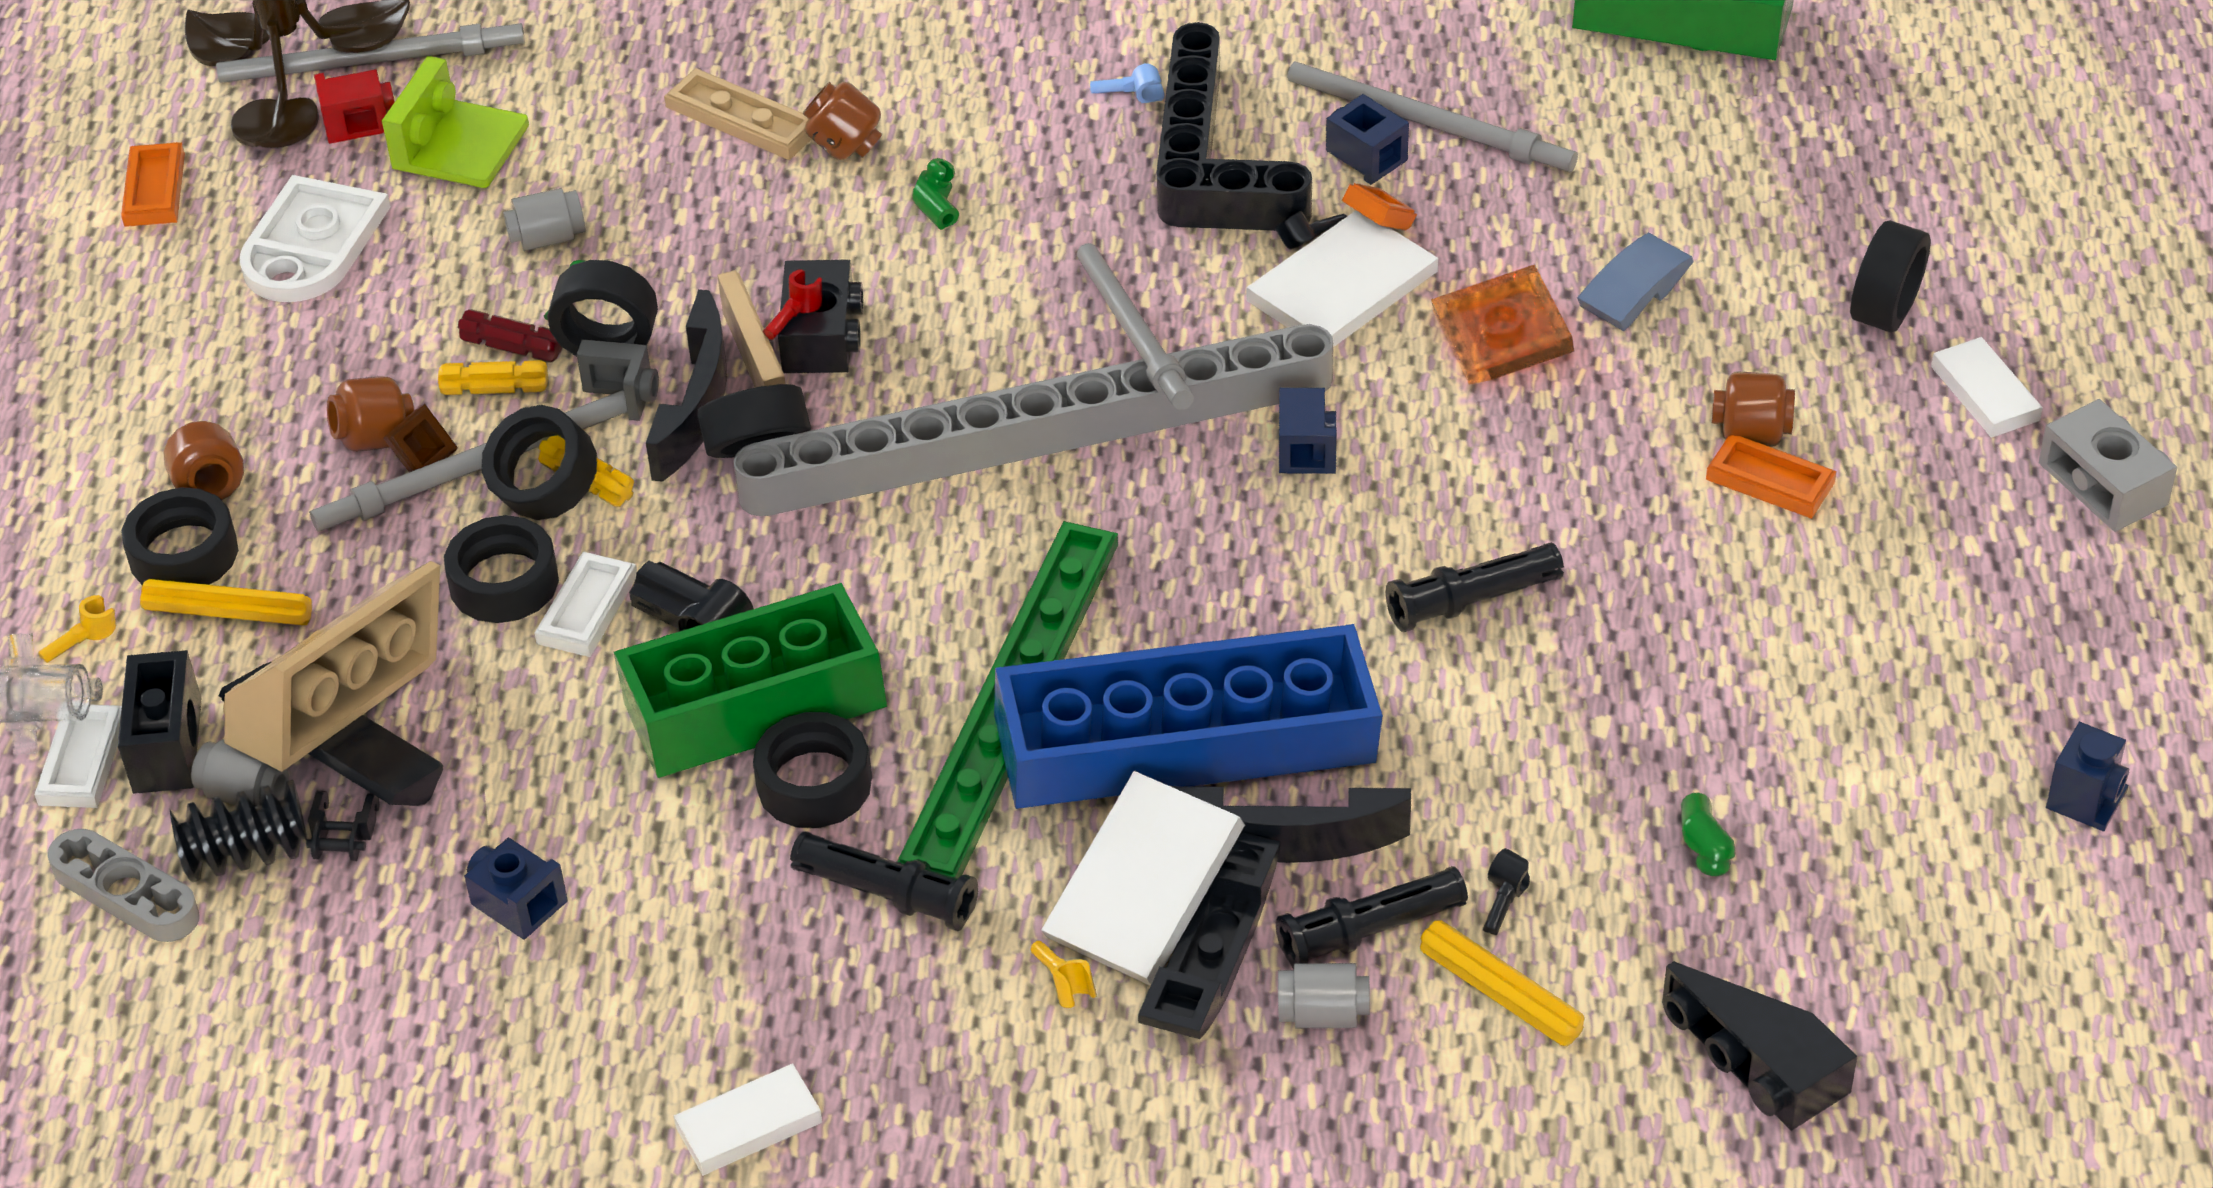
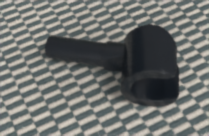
M1299 211L1274 228L1288 249H1294L1326 232L1347 216L1340 214L1316 220L1309 224L1303 212Z
M1507 848L1502 849L1496 855L1489 868L1487 877L1489 881L1500 887L1483 927L1484 932L1494 935L1498 934L1515 896L1520 897L1530 884L1529 862Z

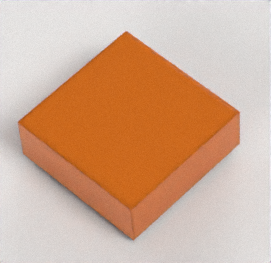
M1356 183L1354 185L1350 184L1342 199L1344 203L1384 227L1407 230L1412 226L1417 216L1414 213V209L1376 187Z

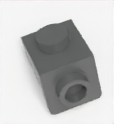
M582 339L577 352V360L583 392L611 395L623 390L629 420L640 421L646 402H654L656 400L659 386L657 369L650 368L647 345Z

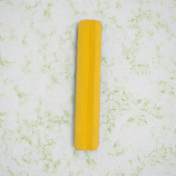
M148 579L143 583L140 596V605L144 610L293 625H308L312 612V600L304 594Z
M1435 920L1422 933L1420 949L1424 954L1561 1046L1572 1044L1583 1031L1585 1017L1581 1012L1444 921Z

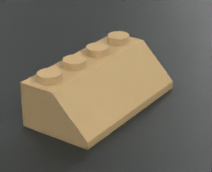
M429 561L380 588L225 693L223 712L225 714L224 743L283 772L425 671L436 660L440 565Z

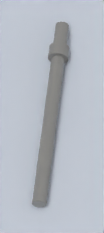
M480 23L460 26V31L392 40L385 46L368 52L346 53L337 51L334 48L282 54L286 75L463 52L464 56L485 54L486 48L525 44L522 23L482 28ZM273 56L226 61L216 64L220 83L275 76Z
M1296 61L1291 64L1287 78L1290 82L1349 101H1353L1364 94L1401 118L1509 152L1511 159L1529 165L1534 160L1572 172L1578 160V152L1542 141L1540 134L1522 128L1513 132Z
M1091 243L1082 245L1077 251V257L1147 365V377L1153 387L1160 394L1166 395L1176 410H1187L1192 406L1194 396L1185 383V371L1174 356L1165 353L1097 247Z
M624 391L616 392L565 412V414L582 429L609 420L627 412ZM549 437L542 438L530 445L526 451L539 447L541 441H547ZM486 443L381 484L375 485L373 481L354 487L350 489V496L309 511L312 523L316 531L320 532L359 516L364 521L385 513V506L480 470L482 469V452Z

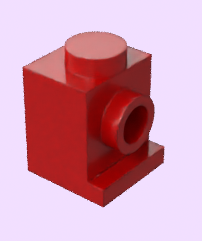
M377 69L325 79L324 73L314 74L329 144L384 133L382 119L395 101L390 81L380 83Z

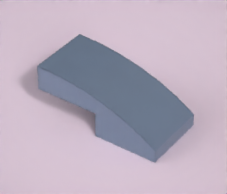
M1648 232L1627 246L1595 276L1577 297L1580 307L1625 331L1653 297L1661 301L1669 294L1693 264V258Z

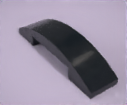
M698 289L686 324L691 364H695L682 405L659 404L646 440L652 481L663 482L698 450L703 443L697 416L698 409L706 403L725 395L727 363L722 327L717 305L709 290Z
M1170 786L1239 816L1245 825L1241 832L1280 841L1279 863L1315 862L1355 856L1393 844L1410 835L1411 788H1349L1348 807L1224 806V787Z
M1245 832L1240 833L1178 941L1167 967L1159 966L1139 1011L1138 1023L1196 1039H1201L1207 1032L1228 997L1258 925L1281 851L1280 841Z

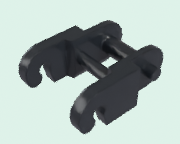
M317 791L308 817L312 838L307 839L308 843L306 841V847L311 848L312 858L319 860L323 851L349 852L350 860L357 861L359 852L366 850V842L363 840H371L376 823L375 811H379L380 807L379 798L372 793H368L362 811L356 812L354 822L327 821L324 809L329 807L328 793L326 791ZM329 830L351 831L349 839L327 838Z

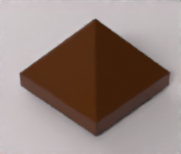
M426 404L420 405L383 437L408 472L448 458L458 449Z

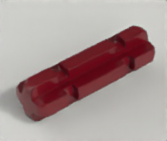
M473 309L466 310L462 319L458 321L459 337L466 342L480 345L482 340H484L487 347L522 356H527L529 352H532V358L546 362L555 361L563 348L551 334L549 328L540 326L538 331H535V325L497 315H492L490 320L488 319V313Z

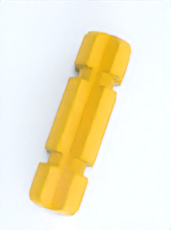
M542 360L524 361L520 366H517L516 361L471 362L469 367H464L463 363H445L438 370V385L440 392L444 395H462L463 390H470L471 394L515 393L516 388H522L523 393L543 392L548 386V368L546 362Z
M558 435L549 437L547 441L542 440L538 447L540 450L539 462L554 472L559 469L565 455V440ZM597 457V472L588 492L594 495L599 493L600 499L612 506L620 507L626 500L629 501L633 497L634 480L631 476L619 469H613L610 464Z

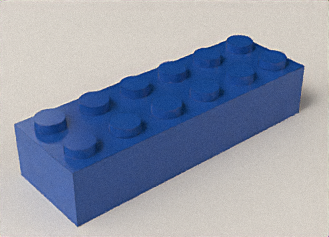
M1354 624L995 668L994 717L1015 809L1120 796L1134 771L1168 786H1199L1372 764L1377 761L1383 715Z

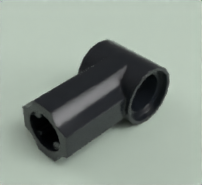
M650 560L637 571L635 582L629 591L633 607L677 628L678 632L754 609L746 593L731 581L716 579L711 585H707L662 562L654 563Z

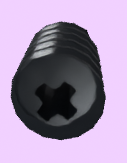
M294 780L286 781L284 799L278 800L269 785L261 787L259 805L256 806L252 804L244 791H240L236 795L234 811L229 812L219 796L212 798L209 817H204L194 802L187 804L185 822L179 823L170 810L179 860L184 873L191 882L201 879L202 865L205 861L217 877L225 874L228 856H231L239 869L243 871L250 868L252 850H256L265 865H269L275 861L278 844L281 845L290 859H295L299 857L301 839L305 838L308 843Z

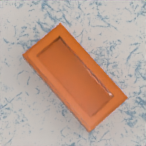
M182 142L130 146L121 212L124 227L177 223L185 158Z
M1731 435L1727 437L1707 467L1706 480L1812 519L1835 484L1837 471L1750 439Z

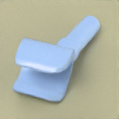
M1144 63L1134 69L1132 76L1090 81L1091 93L1135 91L1136 97L1141 103L1162 101L1164 99L1159 71L1151 64Z

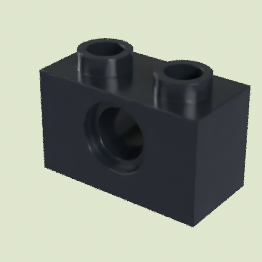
M851 260L785 261L780 311L789 300V276L792 272L801 269L805 271V285L814 283L819 277L822 278V304L815 312H799L778 334L783 373L849 372L850 352H860L861 347L859 319H853V315H862L864 305L862 282H853Z
M188 650L127 655L118 749L133 794L194 788L191 772L197 754L202 697Z

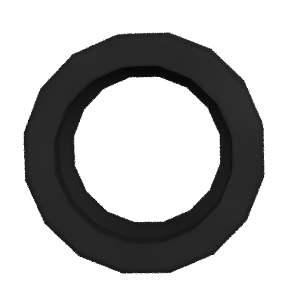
M1891 220L1882 223L1867 248L1855 281L1850 306L1853 320L1888 332H1894L1899 329L1915 301L1925 274L1931 246L1929 233Z
M588 260L574 264L559 276L547 315L550 332L561 347L576 357L582 339L647 345L652 335L658 310L656 293L646 278L628 266L608 260ZM585 299L604 300L616 304L625 310L633 321L620 325L602 324L590 320L578 312L573 303Z
M793 384L761 386L728 394L706 403L698 409L697 414L706 454L714 458H733L739 450L747 445L811 430L802 388Z
M545 405L521 408L504 418L490 434L482 452V474L488 489L515 513L534 520L555 518L574 508L589 491L597 472V452L590 436L563 411ZM557 435L565 440V455L554 475L536 488L519 490L514 486V470L520 456L528 447L542 438Z
M180 487L158 492L141 501L127 515L121 529L123 547L131 573L141 585L148 579L210 585L219 580L233 566L239 551L229 508L218 496L202 489ZM201 526L213 531L202 544L189 551L176 554H161L147 549L159 535L173 528Z
M502 515L483 518L464 527L450 540L444 554L445 573L451 599L462 613L477 621L503 623L521 620L539 611L553 598L559 583L552 539L542 526L523 517ZM508 553L524 555L535 561V564L525 574L511 581L487 583L479 582L468 576V573L479 562L496 555Z
M804 712L785 717L768 728L755 746L753 768L757 792L763 808L780 822L797 828H822L840 823L856 813L870 795L872 772L869 748L862 731L848 719L828 712ZM811 752L835 755L845 760L849 765L843 774L831 782L817 786H797L783 781L777 776V772L782 765L794 757Z

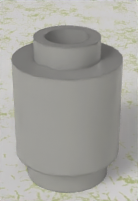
M562 188L513 198L511 199L513 210L503 212L510 242L521 241L523 251L574 240V234L586 232L583 212L576 190L564 193Z
M224 739L217 743L206 742L200 747L192 765L191 779L193 786L203 790L207 798L212 799L219 796L222 802L235 805L237 792L244 791L252 804L256 806L259 805L261 787L269 785L277 799L281 800L284 796L286 781L289 780V774L287 769L281 772L225 744Z
M1356 963L1294 964V970H1278L1279 1022H1295V1029L1357 1028V1015H1370L1369 976H1357Z

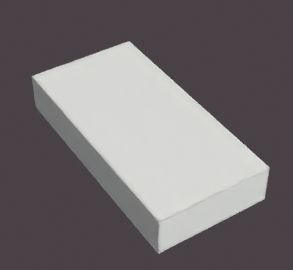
M1982 337L1933 353L1932 369L1991 438L2040 421L2043 407Z
M582 552L536 629V643L591 657L636 579V564Z
M65 703L34 794L38 806L98 808L118 746L122 706Z
M793 1063L674 1115L676 1129L702 1175H706L822 1123L821 1110Z

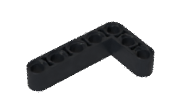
M1194 22L1182 25L1173 35L1156 171L1157 211L1159 218L1164 223L1175 227L1276 231L1274 228L1276 225L1295 213L1302 211L1308 222H1310L1312 217V175L1306 166L1290 161L1211 159L1220 82L1219 32L1215 27L1207 23Z

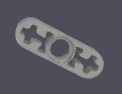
M88 829L70 830L59 835L49 846L48 860L54 877L59 884L150 938L161 942L176 941L189 935L197 926L199 910L193 892L187 885L98 833ZM88 854L93 867L96 869L94 874L91 866L80 860ZM72 856H74V857H76V858H80V859H74V860H72L71 862L68 863V859L71 858ZM136 878L140 880L138 886L129 893L114 895L107 892L109 887L119 879ZM154 896L156 904L163 909L173 911L179 906L180 911L176 914L166 911L158 916L155 904L150 900Z

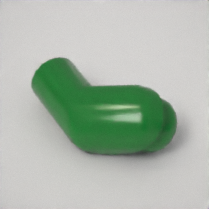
M935 158L928 163L927 170L921 172L913 189L912 198L916 206L942 230L955 224L959 218V211L947 200L952 189L951 180L955 176V169L950 162Z
M1691 793L1681 803L1682 836L1689 848L1698 853L1696 858L1697 868L1703 874L1721 876L1729 871L1730 859L1735 857L1734 840L1713 817L1710 799L1702 793Z

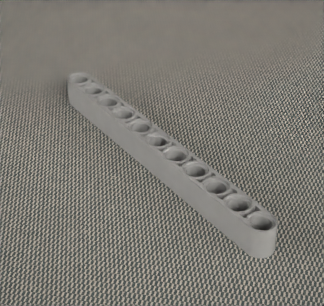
M1306 324L1168 353L1177 359L1185 371V383L1194 396L1192 406L1183 411L1176 410L1166 395L1160 394L1155 390L1147 377V365L1141 359L756 442L743 447L734 458L739 504L744 511L751 515L770 516L1279 404V388H1325V391H1327L1331 387L1333 382V338L1328 330L1321 326Z

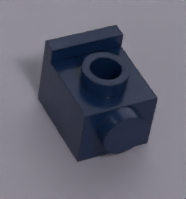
M1360 95L1344 107L1336 109L1326 118V151L1362 173L1364 181L1370 185L1408 160L1409 122L1368 96Z
M1279 388V473L1336 474V411H1325V388Z
M2079 721L2055 762L2046 809L2104 832L2129 786L2126 784L2130 769L2121 765L2126 739Z
M509 837L495 849L491 846H483L478 849L471 857L467 866V873L464 875L471 905L523 940L568 902L561 865L553 859H550L548 862L544 861Z

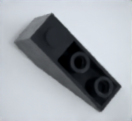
M1675 961L1666 966L1662 999L1666 1015L1677 1028L1681 1030L1688 1028L1705 1045L1709 1058L1719 1070L1725 1073L1731 1071L1749 1089L1754 1104L1762 1113L1767 1116L1776 1115L1792 1131L1851 1093L1857 1055L1813 1013Z

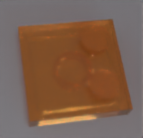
M1535 264L1431 299L1433 312L1469 385L1493 380L1574 352L1572 335Z

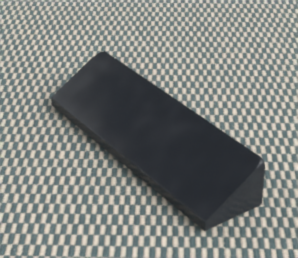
M271 662L259 666L222 687L218 696L222 698V701H225V693ZM361 715L308 753L389 805H425L431 799L443 772V765L440 761L364 715Z

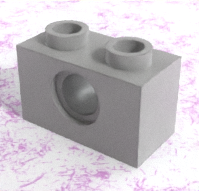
M2097 399L2047 424L2038 462L2114 532L2168 506L2177 471V466L2170 461L2164 452L2156 449L2132 428L2125 418L2116 414L2101 399Z

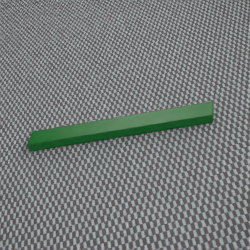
M1063 521L898 858V862L905 864L907 861L920 859L926 861L933 871L959 878L963 874L1008 779L994 717L995 668L1065 659L1118 547V533Z

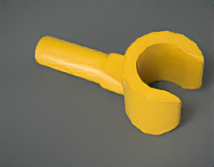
M100 595L85 598L79 604L80 623L38 651L39 656L48 663L85 639L102 640L109 637L116 629L115 609L110 608L105 611L104 598Z
M1039 940L1032 944L1031 953L1053 975L1059 1004L1062 1007H1074L1073 994L1076 993L1088 994L1092 998L1097 997L1090 965L1086 960L1075 959L1065 961L1042 941Z

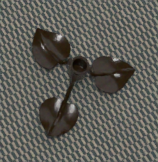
M253 0L252 4L255 13L230 12L208 14L188 9L185 18V38L192 56L198 62L208 66H216L219 62L246 59L250 50H260L262 45L270 39L278 98L277 100L259 99L242 106L232 117L231 129L236 140L244 145L280 148L290 146L305 139L315 129L319 119L317 106L312 99L294 98L288 100L280 37L295 31L297 28L296 23L301 15L319 39L330 38L332 47L337 51L360 53L376 50L385 46L396 37L409 11L410 1L381 0L346 5L327 12L321 16L319 23L308 10L306 0Z

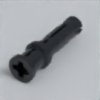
M1550 542L1527 551L1514 553L1456 571L1452 567L1441 566L1434 568L1431 576L1407 583L1401 579L1389 581L1385 590L1386 603L1391 619L1401 632L1414 630L1416 623L1440 615H1443L1446 619L1458 617L1467 605L1501 596L1535 584L1561 579L1564 572L1560 568H1564V563L1559 549L1554 543Z
M807 831L802 832L797 837L790 855V860L793 861L791 863L793 870L816 875L844 886L884 897V899L893 901L894 906L902 914L911 916L915 912H920L944 920L946 927L955 931L962 930L976 906L978 881L975 877L965 874L955 878L931 870L930 865L926 861L920 859L907 861L905 864L898 861L895 862L867 851L827 840Z
M1451 866L1435 874L1397 885L1351 902L1346 898L1333 897L1326 900L1323 908L1297 917H1293L1289 913L1279 915L1276 918V934L1280 948L1294 970V964H1308L1309 959L1336 950H1340L1344 954L1353 952L1360 946L1364 937L1411 923L1456 906H1464L1467 904L1468 892L1461 873L1455 866Z

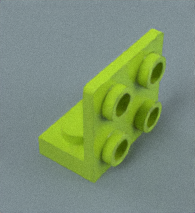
M427 56L382 119L392 169L487 188L529 127L528 116L522 113L455 100L456 90L454 84L450 81L446 59Z

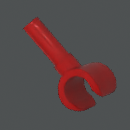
M796 270L790 274L789 300L763 330L767 338L774 340L793 317H796L799 312L811 313L820 308L822 304V278L819 277L814 283L805 285L804 270Z

